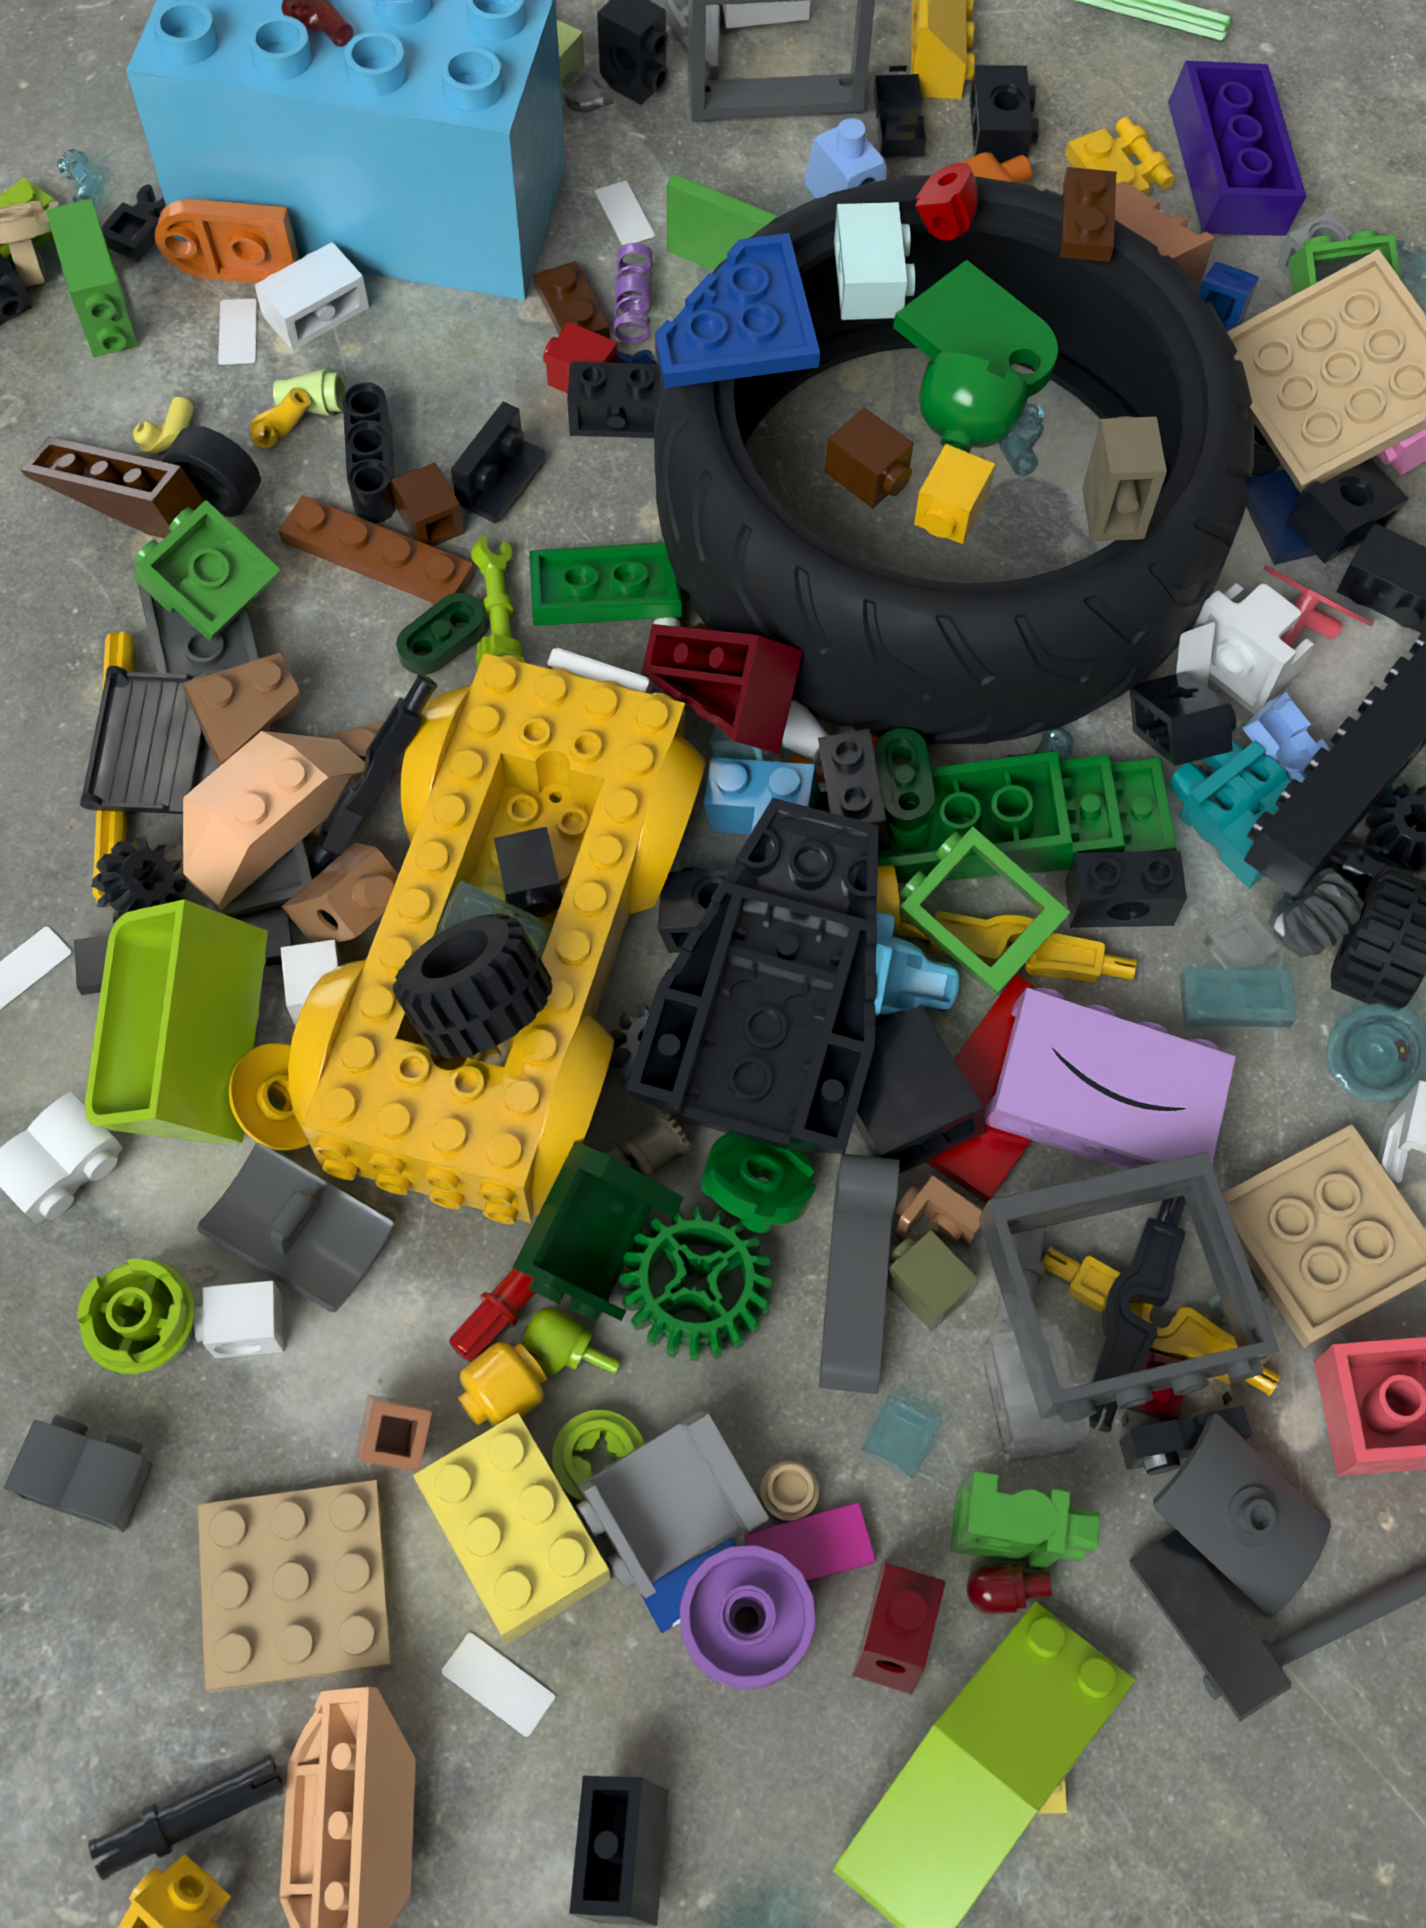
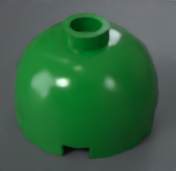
M942 352L936 355L934 362L931 359L928 361L918 397L920 411L928 427L941 437L940 443L942 446L948 444L970 453L972 448H985L1002 442L1013 431L1024 412L1030 394L1028 384L1017 373L1008 368L1004 378L989 372L991 361L985 358L958 352Z

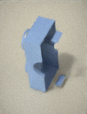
M1284 692L1269 700L1242 729L1252 742L1256 741L1266 750L1264 755L1273 758L1282 766L1289 780L1292 781L1295 778L1302 783L1308 777L1303 771L1321 747L1329 752L1331 749L1323 739L1315 742L1306 731L1311 724L1291 700L1292 698Z

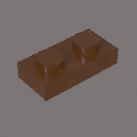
M1066 167L1063 180L1059 257L1110 262L1114 248L1116 171Z
M576 261L533 274L534 287L558 335L567 322H571L610 339V326Z

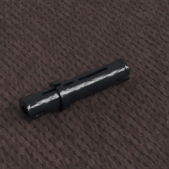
M271 1754L159 1809L156 1804L142 1810V1818L99 1838L89 1840L88 1845L92 1860L114 1849L120 1850V1852L99 1861V1864L95 1865L99 1877L102 1880L110 1878V1875L155 1853L158 1858H162L173 1852L172 1845L276 1795L284 1794L285 1789L280 1774L259 1785L253 1784V1782L275 1773L277 1766Z

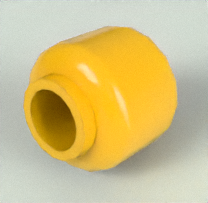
M497 1342L460 1371V1382L465 1392L457 1400L477 1426L487 1420L494 1427L516 1413H519L520 1417L523 1418L543 1401L544 1393L541 1384L547 1380V1377L533 1356L521 1343L512 1347L505 1342Z

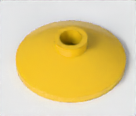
M268 1043L252 1049L235 1065L229 1081L230 1106L240 1127L259 1144L280 1151L297 1150L310 1143L294 1114L289 1093L288 1063L291 1045ZM268 1095L276 1099L278 1110L271 1105Z

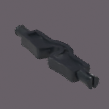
M418 674L406 697L398 699L366 751L365 768L362 776H357L356 778L351 776L333 809L319 831V841L308 858L313 876H317L330 864L334 855H341L363 817L369 813L384 791L397 761L422 721L421 712L433 692L438 688L437 683L428 676Z
M1184 1196L1177 1197L1172 1212H1170L1174 1198L1162 1200L1156 1219L1149 1218L1142 1229L1130 1267L1120 1273L1109 1289L1102 1308V1328L1106 1338L1090 1383L1141 1371L1142 1365L1157 1337V1328L1135 1315L1130 1310L1129 1303L1136 1301L1162 1307L1168 1301L1172 1290L1177 1258L1185 1237V1231L1178 1228L1186 1204ZM1116 1401L1095 1406L1096 1413L1087 1419V1424L1095 1429L1100 1421L1103 1409H1105L1099 1431L1110 1432L1118 1408Z

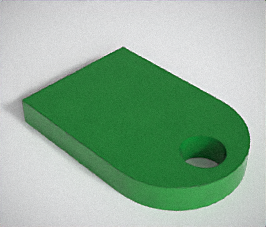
M968 260L964 261L895 314L893 328L933 361L936 355L942 352H958L985 358L991 361L989 372L997 374L1004 378L1007 368L1017 373L1028 384L1030 390L1029 397L1041 391L1050 381L1054 372L1058 345L1049 325ZM1026 363L1036 371L1023 374L1015 371L1011 365Z

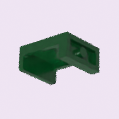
M574 1142L512 1268L533 1278L528 1288L529 1290L560 1304L566 1294L571 1297L567 1308L595 1322L599 1321L602 1312L622 1321L626 1310L610 1303L609 1296L625 1265L624 1255L626 1252L632 1251L636 1243L634 1237L637 1233L641 1232L652 1209L674 1218L684 1197L612 1156Z

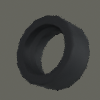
M191 425L182 429L164 454L162 462L181 466L203 500H207L224 517L232 518L240 515L258 490L261 482L259 469L248 453L222 433L204 426Z

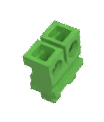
M974 1471L966 1480V1483L956 1492L949 1552L1004 1561H1019L1027 1557L1026 1568L1044 1571L1058 1559L1081 1562L1084 1559L1085 1552L1093 1553L1097 1550L1100 1512L1069 1507L1071 1493L1069 1491L1052 1489L1046 1495L1035 1489H1024L1014 1495L997 1492L999 1475Z

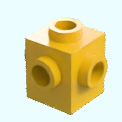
M184 1854L166 1871L162 1872L158 1867H155L139 1882L129 1897L132 1903L118 1928H222L217 1924V1921L231 1896L217 1884L216 1880L209 1873L203 1871Z

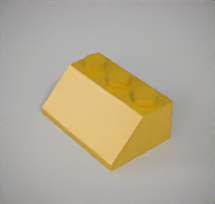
M974 0L911 1L910 74H918L921 98L962 99L964 81H972L974 53H967V49H972L974 22H968L967 19L972 18Z

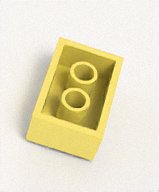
M519 1413L509 1417L413 1475L506 1645H509L611 1581L606 1563Z

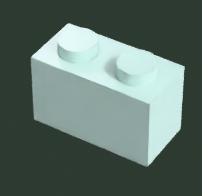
M899 202L837 204L834 248L841 320L895 318V314L904 308L905 297L913 296L915 291L914 264H905V256L910 254L909 224H901Z

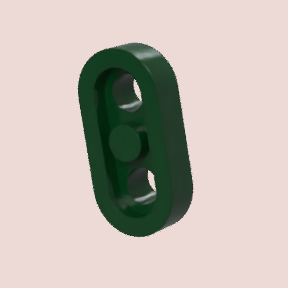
M450 594L406 626L399 633L396 643L399 659L403 667L415 674H431L438 671L482 636L486 625L481 602L470 594ZM459 622H466V623H468V624L465 625L464 627H455V626H454L456 623H459ZM421 651H430L426 655H417Z
M905 728L893 729L885 733L878 740L875 747L876 766L885 815L888 821L898 828L916 829L927 824L933 817L936 809L935 791L927 746L922 736L917 732ZM900 757L910 759V762L907 764L897 765L894 763ZM907 802L918 804V807L913 810L901 808Z

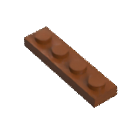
M304 495L300 497L279 529L282 543L434 604L450 594L464 593L475 575L473 562Z

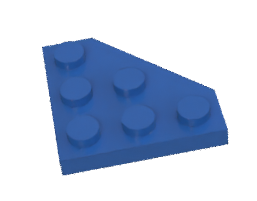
M789 233L739 239L727 252V260L714 275L709 272L685 299V307L672 322L666 320L655 332V349L664 388L819 367L820 350Z

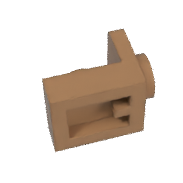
M933 1175L922 1189L913 1185L895 1209V1212L901 1216L895 1233L903 1239H906L923 1215L930 1220L929 1226L941 1238L950 1243L960 1241L968 1248L982 1231L978 1220L982 1210Z

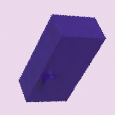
M1185 61L1168 104L1202 233L1286 236L1307 196L1269 65Z

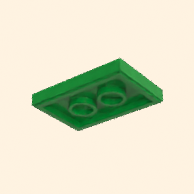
M665 542L529 551L533 626L682 617L680 587L667 557Z

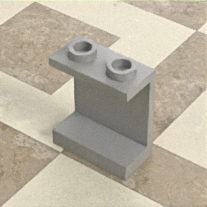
M700 1410L690 1414L577 1485L585 1499L576 1505L577 1510L594 1538L604 1532L615 1552L606 1560L624 1590L634 1585L636 1590L645 1598L656 1592L651 1584L652 1582L740 1526L750 1532L769 1519L708 1413Z

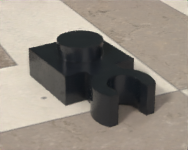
M149 184L139 189L136 196L137 203L134 206L122 202L101 226L108 248L137 262L156 242L155 230L159 216L166 207L164 197L154 202L155 195L152 186Z

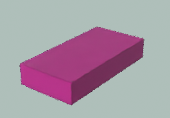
M859 1502L744 1535L746 1546L757 1545L782 1554L802 1572L806 1583L872 1565L876 1562Z

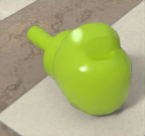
M545 1307L537 1311L528 1323L522 1337L521 1344L533 1356L544 1374L548 1376L558 1373L565 1365L572 1370H576L581 1358L614 1375L621 1361L588 1346L593 1333L583 1329L584 1326L556 1308Z

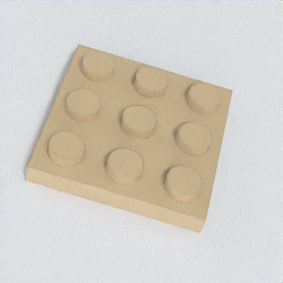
M1353 1124L1223 1193L1249 1266L1304 1349L1426 1282V1229Z
M377 1480L198 1504L205 1691L213 1693L393 1667L380 1484Z

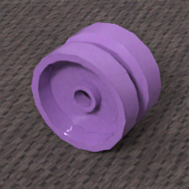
M757 1545L729 1547L707 1558L688 1579L680 1603L681 1636L693 1663L713 1682L735 1690L764 1689L786 1678L807 1653L816 1626L814 1597L802 1572L782 1554ZM743 1608H750L758 1615V1625L750 1632L741 1631L735 1624V1615Z

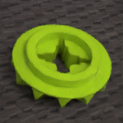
M592 1410L577 1415L564 1425L554 1442L552 1466L556 1479L569 1497L583 1502L585 1499L577 1485L593 1476L590 1462L582 1460V1457L574 1456V1454L584 1455V1453H593L596 1445L600 1444L601 1435H606L605 1445H607L608 1455L616 1457L617 1460L644 1444L640 1432L631 1421L612 1411Z

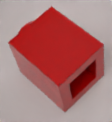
M567 322L558 337H552L548 341L544 350L543 362L547 367L548 385L568 394L570 363L573 361L618 363V342Z

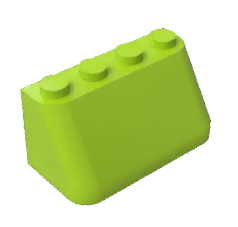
M185 899L130 911L123 914L115 922L108 938L84 1104L85 1115L90 1124L112 1131L219 1145L243 1142L244 1130L235 1119L230 1106L229 1081L237 1062L246 1053L254 1049L263 969L266 962L267 930Z

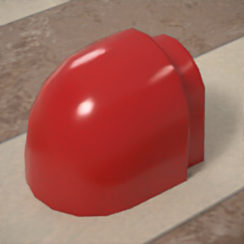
M955 163L938 170L926 181L916 197L918 202L915 207L929 233L940 240L949 241L964 235L970 228L977 213L978 188L972 169L966 163Z

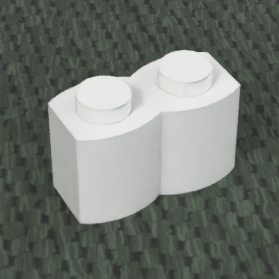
M69 1092L48 1106L31 1123L27 1130L16 1135L0 1148V1187L36 1225L45 1219L53 1220L62 1215L72 1205L74 1201L73 1195L81 1185L90 1180L98 1181L113 1170L118 1161L117 1156L123 1147L107 1129L94 1126L88 1122L84 1105L72 1092Z

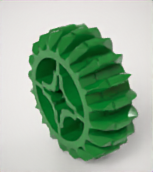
M698 1205L694 1208L693 1220L684 1221L683 1213L678 1209L675 1217H671L672 1226L667 1227L659 1218H654L651 1221V1230L655 1238L644 1233H637L634 1240L640 1252L632 1251L625 1253L623 1258L625 1266L632 1271L621 1274L619 1279L620 1287L631 1291L622 1297L623 1309L637 1311L631 1318L633 1329L635 1331L642 1330L652 1325L646 1336L647 1344L654 1347L664 1337L668 1338L667 1355L670 1357H676L681 1344L689 1345V1358L694 1362L699 1360L700 1346L709 1345L711 1355L715 1359L722 1357L723 1346L721 1340L726 1339L735 1349L741 1348L744 1339L739 1328L748 1333L756 1334L760 1329V1322L754 1314H768L771 1303L762 1295L772 1292L774 1287V1279L762 1275L771 1267L770 1257L755 1255L761 1248L760 1238L753 1236L741 1240L746 1227L739 1220L729 1229L726 1228V1213L722 1209L715 1213L712 1222L705 1221L704 1209ZM705 1245L713 1247L718 1251L709 1256H699L694 1254L687 1246ZM667 1256L671 1261V1270L675 1274V1278L664 1286V1294L654 1299L649 1287L650 1278L657 1264ZM738 1268L743 1279L744 1290L739 1301L728 1312L723 1306V1296L718 1288L728 1280L729 1272ZM687 1273L689 1276L698 1275V1281L701 1276L706 1277V1292L704 1290L696 1291L695 1286L692 1291L687 1289ZM684 1310H695L700 1312L708 1322H685L672 1317L668 1313L671 1312L673 1315H676Z

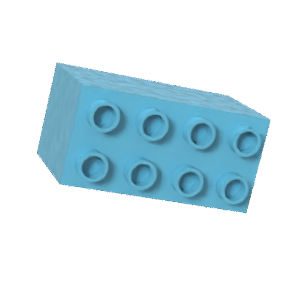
M156 0L126 72L166 206L178 200L199 199L287 207L300 259L333 242L360 273L519 300L526 299L566 169L556 0ZM175 235V238L179 240L188 241L187 239L181 236Z

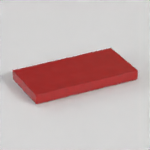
M1015 974L954 1058L982 1105L983 1114L985 1113L987 1103L996 1094L1016 1017L1011 1014L1014 1003L1026 988H1037L1017 974ZM985 1125V1134L944 1152L925 1163L987 1203L989 1200H992L1033 1140Z

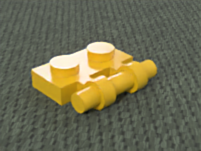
M1129 117L1120 119L1115 126V130L1121 136L1119 138L1113 139L1108 131L1103 128L1067 142L1065 157L1074 168L1116 171V185L1125 181L1144 194L1149 195L1150 183L1156 181L1162 190H1167L1176 181L1175 175L1170 170L1171 163L1162 152H1156L1149 144L1150 136L1141 125H1135ZM1135 155L1141 164L1134 166L1128 157Z

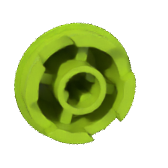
M128 1259L125 1260L127 1263L112 1269L102 1278L96 1276L91 1280L80 1299L77 1319L80 1323L83 1344L95 1362L113 1372L137 1374L165 1366L184 1351L193 1331L194 1300L187 1281L171 1266L154 1260Z

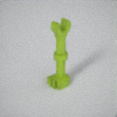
M480 536L471 549V557L474 563L485 576L487 597L483 600L484 615L490 619L491 626L490 637L484 636L481 642H478L476 645L477 652L475 658L477 669L484 653L499 657L505 655L514 656L525 662L522 644L511 636L509 617L513 613L512 598L506 594L504 572L506 564L511 559L512 548L509 542L503 541L494 554L489 550L487 537Z

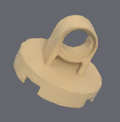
M41 201L19 203L0 208V244L8 243L16 271L20 275L24 287L47 283L45 266L36 237L51 232V227ZM51 201L48 203L49 208L47 209L59 207L60 204L57 201Z

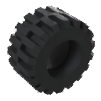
M1387 866L1375 875L1362 897L1364 905L1360 912L1361 917L1357 923L1349 928V934L1344 935L1332 966L1330 978L1332 990L1395 1015L1409 1003L1426 975V881Z
M493 914L482 915L462 921L441 931L411 954L405 961V965L398 971L395 977L397 981L393 984V992L397 1001L425 1046L435 1056L443 1055L444 1058L454 1059L461 1055L464 1058L487 1051L518 1034L545 1007L548 1002L547 997L552 993L553 988L551 984L552 978L522 925L516 918H510L506 914L495 916Z

